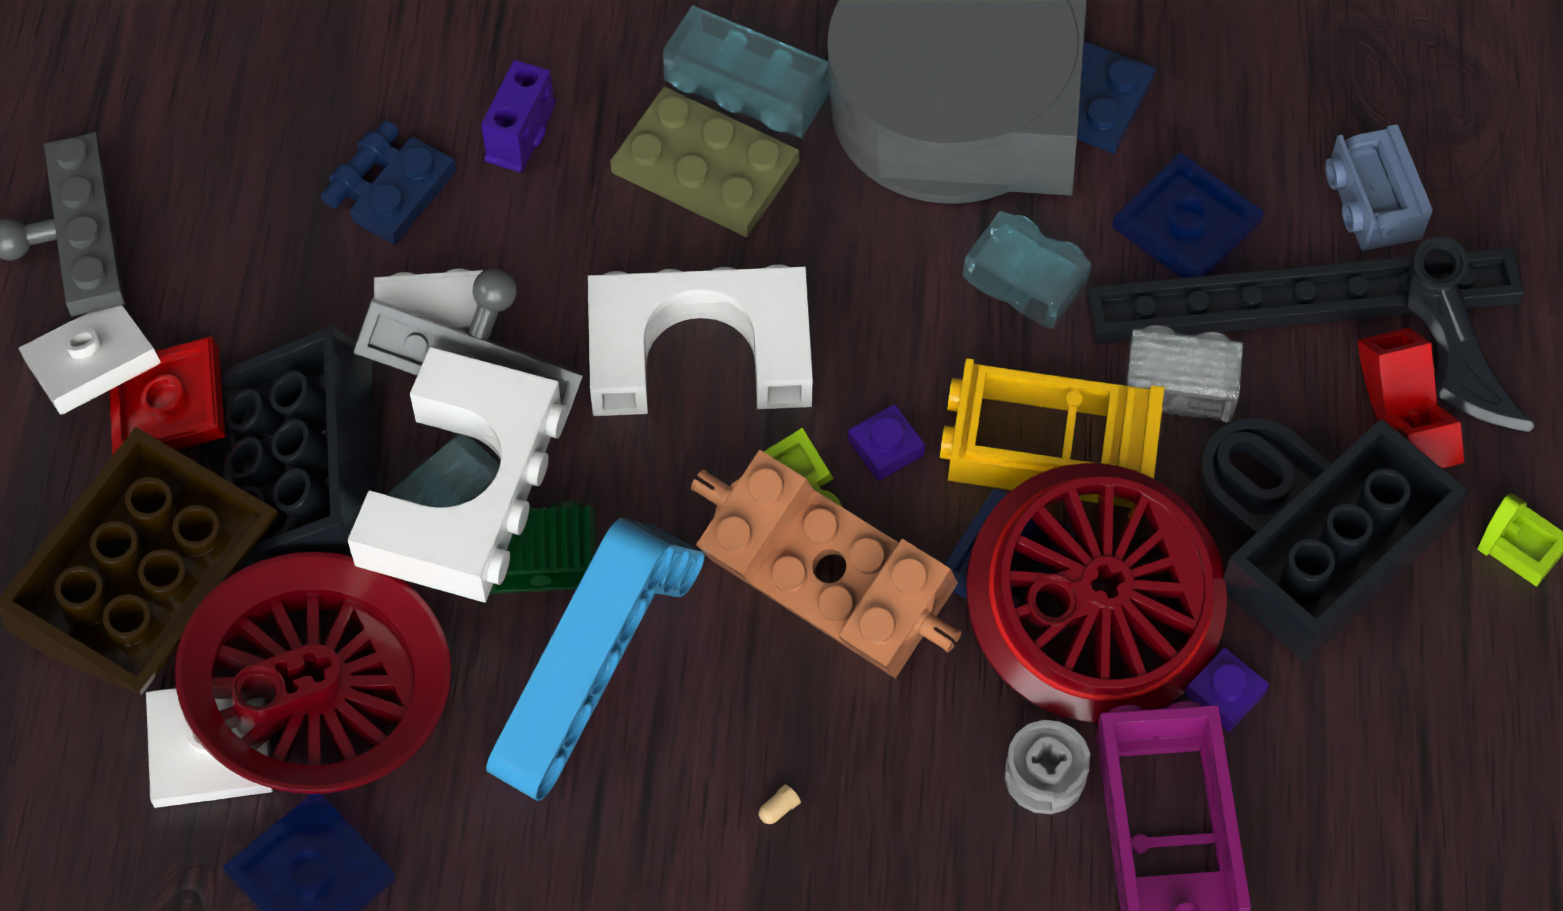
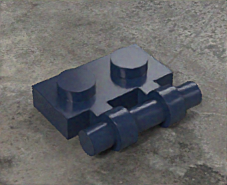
M384 120L374 132L368 131L357 143L358 151L346 165H338L329 176L330 184L321 193L320 197L328 206L335 209L338 208L346 197L356 202L350 209L352 222L396 245L456 173L455 159L414 137H411L400 151L390 146L399 136L400 132L393 123ZM376 164L384 170L371 184L362 178Z

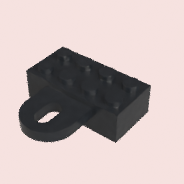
M1262 418L1236 420L1221 427L1211 436L1205 446L1199 467L1200 486L1209 504L1249 539L1229 558L1223 580L1226 582L1227 595L1305 663L1320 651L1454 523L1469 491L1383 419L1376 422L1333 463L1329 462L1295 432L1280 423ZM1238 452L1252 455L1278 478L1280 485L1273 489L1258 487L1231 464L1229 457Z

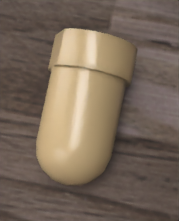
M785 784L760 807L759 817L764 823L773 824L788 811L798 806L801 800L795 791Z

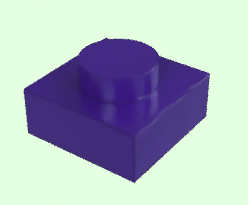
M895 404L848 430L849 443L877 481L919 459L925 453L924 442Z
M1224 648L1187 686L1185 696L1191 701L1200 703L1201 706L1218 705L1222 727L1230 732L1267 693L1270 684Z

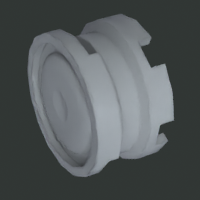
M1041 720L1026 725L1015 734L1008 749L1004 780L1009 794L1020 806L1034 813L1054 814L1067 810L1079 800L1086 785L1090 752L1086 741L1074 728L1060 721Z

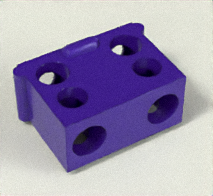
M513 60L481 124L486 152L484 162L519 173L524 171L534 148L540 145L546 133L545 126L556 104V99L553 98L550 70Z

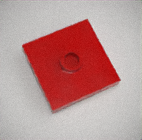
M212 336L155 351L160 360L157 366L109 390L112 455L115 454L135 427L174 450L225 437L219 346Z

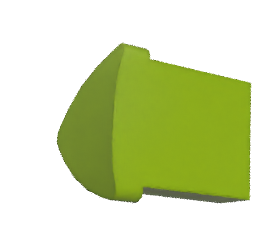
M1508 494L1492 517L1477 550L1486 556L1490 554L1537 587L1563 555V531L1526 506L1527 503L1515 494Z

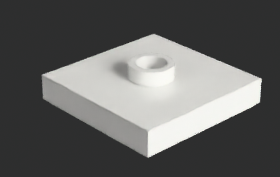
M122 305L86 313L19 347L26 364L60 415L160 363L154 348Z
M176 688L146 692L150 800L154 808L273 792L272 788L259 785L232 772L203 748L185 721L179 705ZM258 697L250 699L247 703L253 706H263L267 704V699ZM215 699L219 711L231 707V699ZM236 728L231 729L240 739L244 736ZM270 738L257 749L258 752L271 757Z

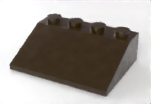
M135 427L0 596V617L6 631L52 659L141 696L178 648L185 626L195 609L216 586L234 574L278 516V511Z

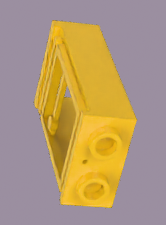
M966 358L963 379L952 378L947 411L957 412L955 427L944 425L940 458L950 460L948 481L1013 490L1026 480L1050 469L1071 464L1092 463L1070 459L1077 412L1107 416L1101 463L1132 469L1154 479L1165 387L1151 385L1150 389L979 365L974 364V359ZM982 398L1068 411L1062 458L975 445ZM1098 494L1079 495L1081 501L1098 503ZM1114 496L1113 505L1132 508L1134 502Z

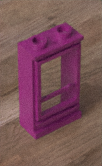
M1183 701L1168 706L1167 709L1143 710L1140 706L1124 705L1113 708L1108 713H1101L1095 741L1098 745L1120 911H1250V897L1219 706H1201L1198 702ZM1199 751L1212 833L1147 837L1144 834H1137L1131 839L1119 757ZM1214 843L1218 867L1216 872L1136 877L1132 850L1135 853L1143 854L1148 848Z

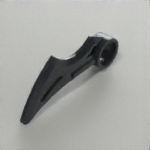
M1445 236L1431 237L1423 241L1411 256L1408 267L1411 283L1407 309L1427 326L1436 345L1437 365L1434 374L1436 397L1452 408L1485 423L1505 429L1530 432L1534 427V423L1509 396L1488 364L1459 291L1458 284L1466 275L1468 268L1467 253L1461 244ZM1433 252L1445 254L1452 262V275L1446 279L1431 277L1424 269L1423 262L1425 256Z

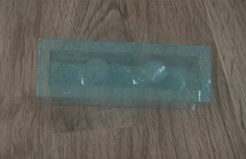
M693 5L663 49L665 81L671 83L678 90L685 93L698 94L717 102L727 111L743 113L762 121L772 130L788 132L799 138L804 136L830 93L828 61Z

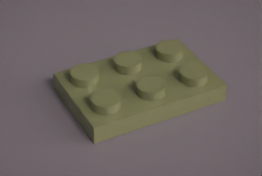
M663 87L611 159V173L747 238L799 163V150L669 88Z

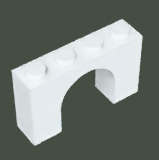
M771 265L762 269L738 270L731 267H718L711 271L689 272L665 269L657 273L640 274L612 271L603 275L588 276L589 366L593 416L648 414L646 364L649 350L653 342L664 330L678 322L696 318H707L724 322L734 327L746 338L752 348L755 360L757 409L812 407L813 378L805 267Z
M429 347L410 392L416 422L482 441L493 449L500 458L501 463L498 473L490 486L479 496L464 504L446 508L428 507L368 491L349 535L348 543L354 564L357 567L486 603L493 583L500 585L506 576L510 561V552L506 551L512 535H520L524 530L529 514V502L526 499L532 485L540 486L544 479L548 465V453H545L550 438H559L562 433L567 416V406L561 404L558 381Z

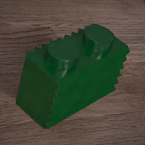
M561 501L553 504L550 509L545 507L538 510L532 507L529 508L524 530L520 535L513 534L506 551L510 552V561L506 576L500 585L493 583L489 594L577 589L598 549L595 507L589 504L584 507L581 503L575 501Z

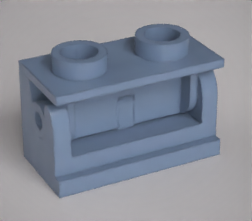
M1398 124L1387 126V129L1359 134L1346 141L1343 135H1338L1331 158L1326 160V177L1329 186L1333 190L1337 189L1343 202L1342 216L1348 232L1355 233L1361 251L1421 240L1433 209Z

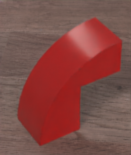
M1409 327L1358 339L1364 380L1377 421L1383 419L1441 468L1464 463L1461 422L1437 405L1431 342Z

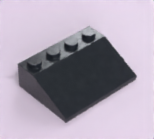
M334 326L327 327L221 370L225 437L199 444V464L278 511V516L234 574L262 560L292 553L325 552L352 557L348 543L349 535L368 491L378 493L372 359L353 353L357 342Z

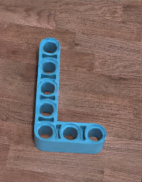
M619 518L610 527L489 756L486 766L488 773L536 801L542 800L550 792L567 763L655 593L674 597L684 596L692 587L702 569L705 559L704 552L655 525L627 518Z

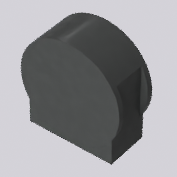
M839 0L830 20L827 48L831 115L841 146L861 171L883 187L909 198L926 202L969 203L990 199L1007 192L1072 196L1087 0Z

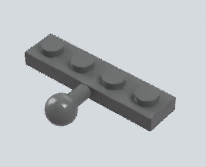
M94 132L44 143L54 218L26 225L14 218L1 219L0 259L7 261L17 260L29 251L31 245L57 240L65 302L71 316L124 305L125 300L102 150L97 134Z
M490 268L481 272L474 280L472 293L478 305L468 332L389 303L372 299L353 353L418 376L429 347L555 380L559 384L561 404L567 406V421L583 377V372L489 339L498 313L509 308L517 295L515 280L505 270Z

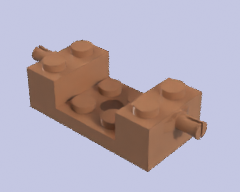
M759 450L741 478L732 483L731 486L714 477L705 469L701 470L697 476L702 482L714 488V490L696 479L693 480L691 490L717 505L713 520L696 544L711 561L895 679L923 636L943 648L947 653L955 645L937 631L958 642L962 632L936 617L958 584L952 570L904 539H901L900 542L895 541L815 491L805 477ZM830 554L842 556L846 561L844 575L833 583H825L818 580L816 576L818 562Z

